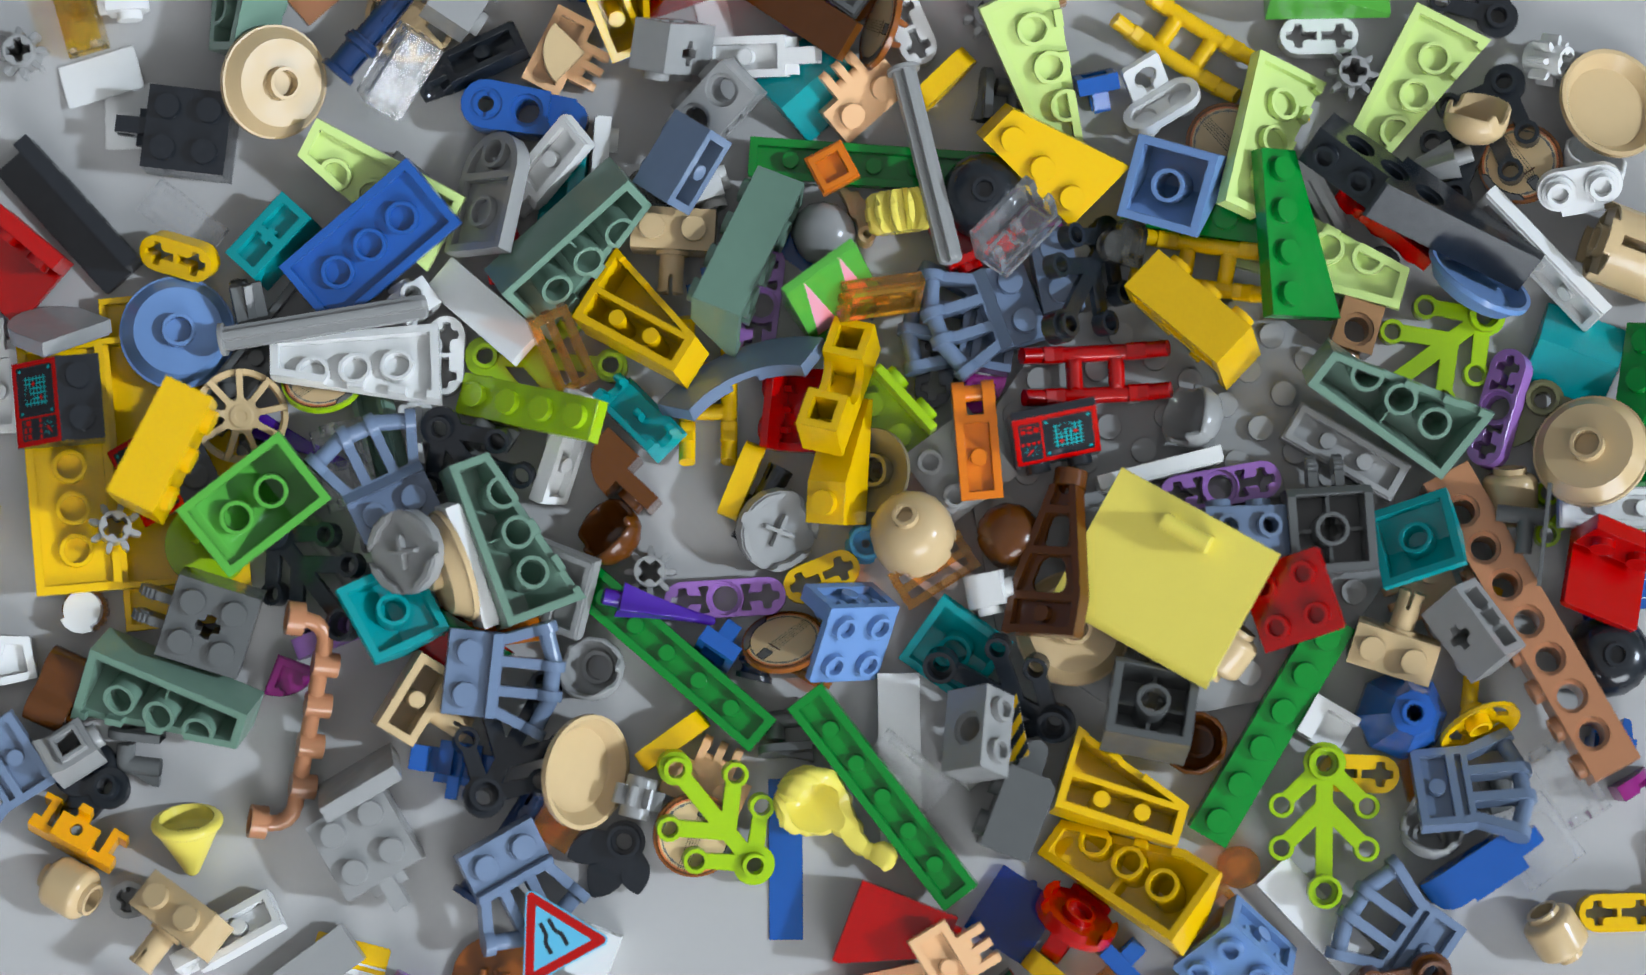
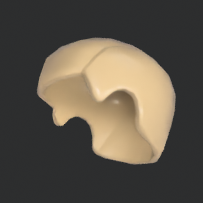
M1467 92L1461 95L1455 106H1453V100L1448 101L1443 115V123L1446 130L1454 138L1466 145H1489L1500 139L1506 132L1512 109L1510 104L1501 98L1487 94Z

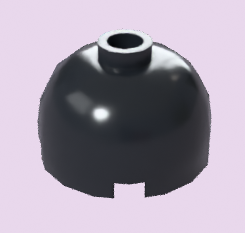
M986 153L967 156L954 164L945 176L944 184L955 228L963 235L977 239L996 236L1010 229L1020 216L1025 198L1022 180L1001 157Z
M1587 617L1569 633L1606 698L1625 695L1637 687L1645 677L1646 636L1640 627L1637 626V630L1629 632Z

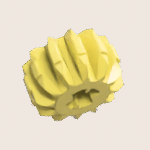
M918 186L879 191L878 193H872L865 200L866 223H868L869 232L875 236L909 234L929 229L920 187Z

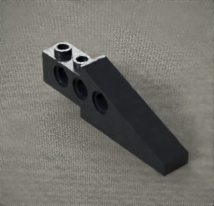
M1336 113L1319 128L1298 159L1365 207L1366 210L1362 214L1365 217L1516 291L1521 288L1545 256L1543 252L1408 156L1404 161L1400 160Z

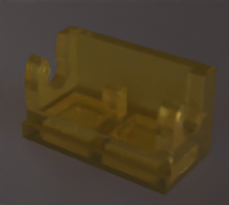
M53 0L70 59L111 48L103 18L98 11L97 0Z

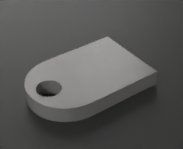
M498 131L485 136L472 149L464 164L457 191L467 197L458 214L463 223L447 236L444 253L455 258L511 253L530 166L529 152L523 141L506 132Z

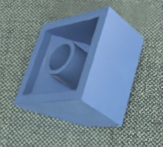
M1138 134L1117 216L1198 237L1217 202L1227 156L1150 135Z

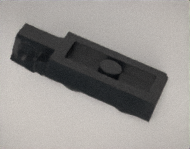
M509 21L438 54L439 60L431 66L432 68L413 76L422 98L427 103L452 95L454 92L457 93L479 79H487L531 57L514 22Z

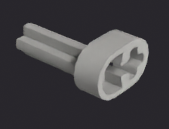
M1298 161L1309 203L1317 219L1342 232L1351 228L1325 179Z

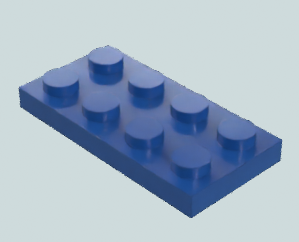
M405 158L278 267L315 311L365 304L372 301L463 222L409 158Z

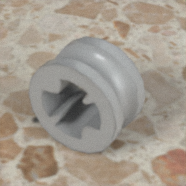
M137 880L120 882L113 888L109 901L116 915L126 919L142 915L133 907H131V911L126 910V902L120 899L123 891L124 893L130 892V887L138 891L144 883Z

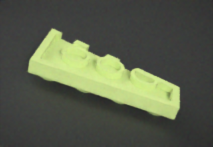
M992 0L977 7L1022 111L1083 141L1076 93L1073 88L1070 70V56L1063 28V14L1059 0Z
M1417 2L1380 70L1379 76L1371 88V92L1366 97L1353 126L1392 153L1488 45L1491 39Z
M1261 49L1251 53L1216 204L1249 220L1256 218L1251 151L1261 147L1293 150L1297 143L1294 140L1301 126L1308 122L1313 112L1311 106L1316 96L1322 94L1327 82Z
M319 118L315 119L297 155L351 203H354L401 163ZM423 174L458 216L467 197ZM445 239L416 262L426 272L430 270Z
M1314 218L1334 294L1343 297L1348 295L1399 311L1410 268L1372 247L1347 236L1337 228ZM1237 258V269L1260 274L1258 261L1240 260Z

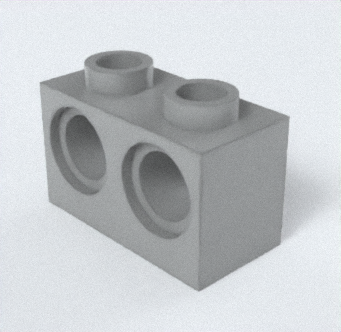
M733 57L720 61L714 59L699 73L698 77L702 81L694 90L686 89L674 100L671 107L674 111L677 109L692 119L695 109L697 107L701 108L707 116L705 127L726 138L768 92ZM725 77L730 79L735 87L732 99H727L721 92V82Z

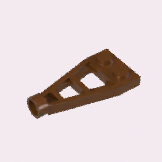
M1055 467L1053 484L1050 483L1033 525L1030 540L1023 551L1012 579L1014 594L1007 598L1002 632L1009 635L1082 640L1089 602L1084 500L1089 475L1087 471L1074 467ZM1055 517H1068L1070 520L1069 542L1066 546H1047V537ZM1048 558H1062L1065 562L1066 586L1061 592H1042L1035 589V580L1040 567Z

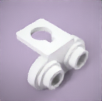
M1152 50L1120 71L1132 102L1124 111L1123 121L1127 130L1133 135H1157L1161 128L1170 122L1193 113L1201 100V91L1194 79L1178 77L1168 81L1160 56L1155 50ZM1153 67L1154 72L1150 79L1152 85L1144 88L1142 85L1135 84V77L1141 69Z
M1597 161L1555 168L1545 172L1537 182L1536 192L1540 203L1546 209L1560 211L1562 217L1605 210L1604 204L1612 202L1621 193L1623 179L1615 165L1606 161Z

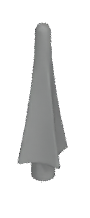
M1449 139L1413 161L1442 180L1462 178L1459 166L1473 162L1475 159L1470 145L1454 150Z

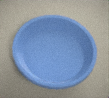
M1429 248L1428 253L1434 278L1451 297L1463 306L1494 319L1520 316L1529 309L1531 300L1523 285L1516 291Z
M174 276L165 277L145 285L129 300L120 321V345L130 367L150 384L160 387L167 375L192 388L204 385L209 379L214 377L233 352L230 351L229 356H222L217 341V323L223 322L225 326L235 325L225 300L207 284L191 282Z

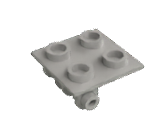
M967 407V415H974ZM953 418L907 452L911 473L927 494L936 497L946 507L953 523L985 500L960 501ZM1000 450L1002 482L1004 486L1017 476L1018 473Z

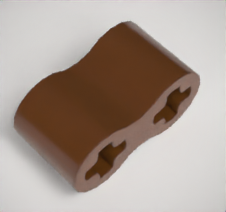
M55 645L48 654L38 681L24 705L22 717L53 732L71 722L73 718H70L87 658L64 647Z

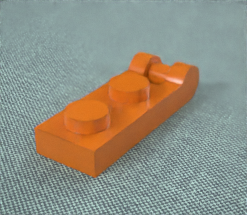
M993 379L980 380L978 385L964 386V382H951L950 392L960 501L1004 498ZM981 401L983 414L967 415L966 403Z

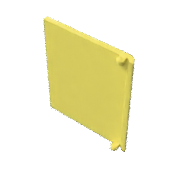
M1122 467L1086 532L1089 602L1085 622L1207 690L1211 680L1217 676L1218 667L1281 554ZM1066 570L1054 592H1061L1065 588Z

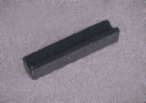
M23 135L13 144L19 153L0 169V178L105 293H112L144 264L141 257L44 150L28 135Z

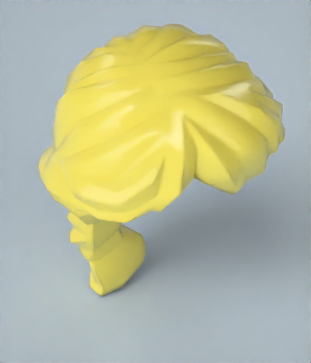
M801 765L788 771L780 780L773 797V808L779 820V826L784 828L789 834H800L804 837L825 836L833 833L835 836L842 838L844 845L850 848L856 856H863L874 865L880 867L884 872L891 870L895 866L898 859L897 850L891 843L886 841L876 843L869 841L868 837L864 834V825L857 818V814L852 806L853 797L836 771L814 765Z

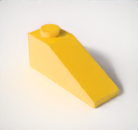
M863 398L843 457L816 451L808 478L805 522L833 525H866L873 399Z

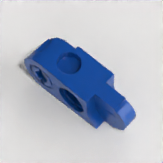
M479 79L471 83L464 90L461 98V110L465 119L477 132L485 135L501 131L520 140L539 142L563 114L572 115L585 132H587L589 127L588 114L577 99L554 95L551 91L493 79ZM480 99L494 101V105L491 110L483 112L479 109L478 102ZM528 105L537 106L539 108V115L535 121L524 123L519 120L520 111Z
M1535 825L1529 826L1532 829L1530 841L1526 844L1514 843L1507 840L1504 836H1493L1491 834L1430 873L1418 886L1430 903H1434L1442 909L1455 910L1463 907L1473 899H1476L1478 902L1530 868L1523 856L1540 845L1544 838Z

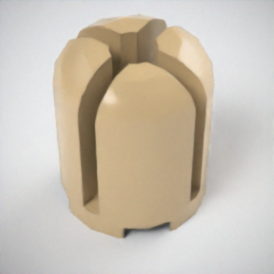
M1614 201L1604 204L1606 211L1600 217L1595 228L1586 226L1579 243L1575 261L1583 263L1582 275L1587 281L1646 303V213Z

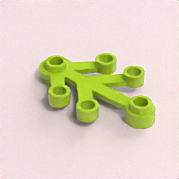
M1424 294L1416 298L1411 305V312L1417 320L1428 321L1437 316L1461 321V323L1449 332L1403 325L1397 319L1386 320L1380 325L1378 337L1386 345L1406 342L1429 346L1393 373L1412 380L1439 360L1435 389L1455 396L1452 390L1459 345L1472 336L1470 363L1463 368L1461 379L1470 388L1480 387L1485 384L1488 373L1486 362L1490 336L1501 330L1505 318H1490L1488 324H1481L1476 318L1477 313L1462 304L1439 301L1431 295ZM1420 301H1427L1431 304L1432 311L1429 315L1419 312L1418 304ZM1387 325H1393L1398 329L1397 339L1386 337L1384 330ZM1475 367L1481 371L1482 378L1479 382L1470 380L1468 376L1470 368Z
M576 308L572 313L566 311L556 326L559 330L551 341L543 335L517 366L513 365L481 336L472 340L465 351L466 365L473 374L518 383L506 367L524 368L541 388L564 392V388L548 370L597 373L603 382L609 384L616 383L613 379L615 374L621 373L626 377L628 373L626 357L614 349L603 350L598 356L549 353L570 334H577L582 331L579 325L575 328H568L564 323L566 316L573 314ZM483 349H489L493 352V359L487 364H482L478 360V354ZM608 358H615L619 363L617 370L612 373L606 372L603 369V363Z
M1318 742L1310 746L1303 757L1304 771L1283 792L1272 794L1267 804L1268 810L1272 815L1278 818H1286L1294 811V803L1315 785V803L1283 834L1273 836L1268 841L1267 850L1274 859L1279 861L1287 860L1293 855L1294 847L1315 828V877L1311 878L1308 882L1306 894L1309 901L1321 909L1335 907L1340 902L1343 893L1340 882L1333 877V828L1352 846L1353 854L1357 859L1370 862L1375 860L1380 852L1378 842L1370 836H1365L1333 803L1334 785L1353 802L1352 808L1358 817L1371 819L1380 810L1378 799L1372 794L1365 793L1345 772L1346 759L1342 750L1329 742ZM1321 755H1327L1331 759V766L1326 771H1320L1316 765V761ZM1278 797H1285L1289 803L1288 809L1283 813L1276 812L1273 806L1274 801ZM1364 798L1371 799L1374 805L1373 810L1369 814H1363L1359 810V803ZM1283 839L1288 843V851L1286 854L1279 856L1275 854L1273 846L1276 841ZM1363 841H1370L1373 845V852L1367 857H1363L1359 853L1358 848ZM1321 883H1327L1331 889L1330 895L1324 899H1320L1316 895V887Z
M679 749L664 751L657 760L658 774L667 784L678 785L707 821L678 819L672 814H664L658 818L655 824L658 836L666 842L676 841L679 837L723 840L733 853H709L698 846L688 847L682 854V864L692 874L702 873L706 869L734 871L737 878L748 885H759L767 881L775 867L774 856L765 846L767 820L774 812L772 798L764 792H756L748 799L747 807L752 816L746 842L737 831L741 788L749 777L746 766L738 760H730L722 767L721 775L724 780L722 808L720 810L692 776V763L689 757ZM673 762L683 764V770L679 775L673 776L668 773V768ZM733 767H740L742 769L741 777L736 781L729 780V770ZM759 799H766L768 801L767 809L761 813L755 812V802ZM667 821L676 823V830L670 835H665L661 831L662 825ZM699 853L703 857L701 864L696 867L689 866L688 858L690 855ZM752 858H759L761 860V866L756 871L747 870V863Z

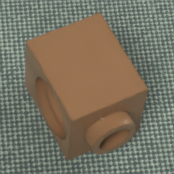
M1345 295L1338 302L1341 318L1333 320L1328 338L1357 359L1366 360L1372 355L1386 307ZM1353 321L1361 325L1364 331L1362 341L1353 342L1346 337L1344 333L1346 322Z

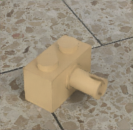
M651 206L631 232L630 249L632 254L656 255L660 257L658 294L669 295L670 278H672L673 295L684 294L685 258H705L712 243L716 244L718 224L716 209L693 208L688 216L674 207Z
M1399 587V594L1390 622H1382L1359 615L1355 632L1352 635L1347 651L1346 662L1428 688L1441 650V642L1414 630L1426 595L1415 590L1411 604L1407 607L1411 589Z
M416 650L409 658L371 722L413 747L429 723L454 736L457 730L460 729L453 724L454 721L464 727H472L474 718L471 716L440 713L445 666ZM467 734L459 735V742H461Z
M155 869L128 903L152 922L150 926L153 927L152 931L128 959L151 975L154 968L172 945L178 946L180 943L203 961L209 963L233 932L234 928L213 910Z

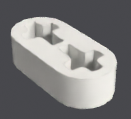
M902 0L904 7L911 5L913 9L909 11L911 25L907 28L898 26L894 41L901 43V47L897 48L903 62L915 61L919 63L920 69L926 68L933 62L936 56L937 43L919 0ZM915 32L920 44L928 43L929 47L925 49L924 58L919 59L916 53L909 55L907 52L912 46L909 34Z
M1347 18L1290 19L1280 29L1277 43L1281 52L1291 58H1332L1337 52L1344 57L1355 47L1359 35L1355 24ZM1337 27L1341 28V34L1348 35L1349 39L1345 40L1340 48L1336 47L1335 40H1321V36L1332 35ZM1294 28H1299L1300 35L1314 36V40H1304L1300 48L1294 47V42L1287 40L1286 36H1289Z
M441 316L431 324L438 323L440 332H444L445 325L450 324L451 329L459 333L458 339L450 341L449 353H444V342L440 339L441 373L443 371V359L449 360V371L457 376L456 380L449 381L448 388H442V396L448 397L457 394L461 390L466 372L465 351L467 348V331L463 324L455 317Z

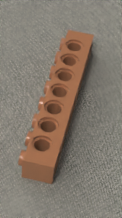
M1468 460L1450 469L1442 480L1435 477L1424 483L1419 491L1420 495L1446 487L1453 506H1462L1469 511L1471 521L1466 524H1460L1464 535L1467 565L1461 566L1463 568V571L1460 572L1462 582L1476 578L1526 644V647L1512 657L1509 663L1513 668H1521L1527 679V682L1524 683L1525 690L1536 706L1539 704L1543 706L1549 717L1545 721L1546 726L1557 743L1563 741L1571 755L1567 758V761L1576 778L1580 781L1585 779L1588 786H1591L1641 758L1541 586H1537V578L1524 556L1514 553L1515 541L1504 522L1496 521L1497 510ZM1475 542L1487 544L1492 551V558L1485 561L1475 558L1471 552V544ZM1499 578L1506 579L1513 587V595L1510 597L1497 595L1492 588V581ZM1525 615L1531 618L1535 626L1534 633L1522 634L1517 631L1514 626V617ZM1539 652L1551 654L1555 658L1556 669L1551 672L1541 670L1535 661L1536 654ZM1569 689L1573 691L1578 699L1577 707L1575 709L1562 707L1557 700L1558 690ZM1590 726L1598 732L1600 738L1598 746L1589 747L1582 743L1579 738L1580 727Z

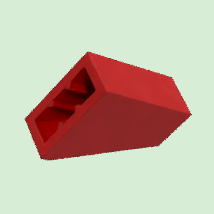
M862 879L833 953L832 961L837 963L917 959L907 940L942 918L947 922L954 936L962 931V927L956 925L957 915Z

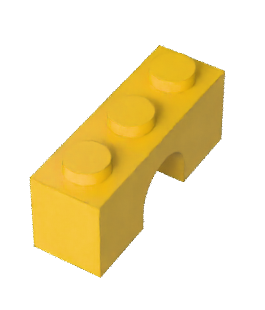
M834 316L822 349L824 370L819 389L808 387L796 420L802 448L843 457L881 351L875 324Z

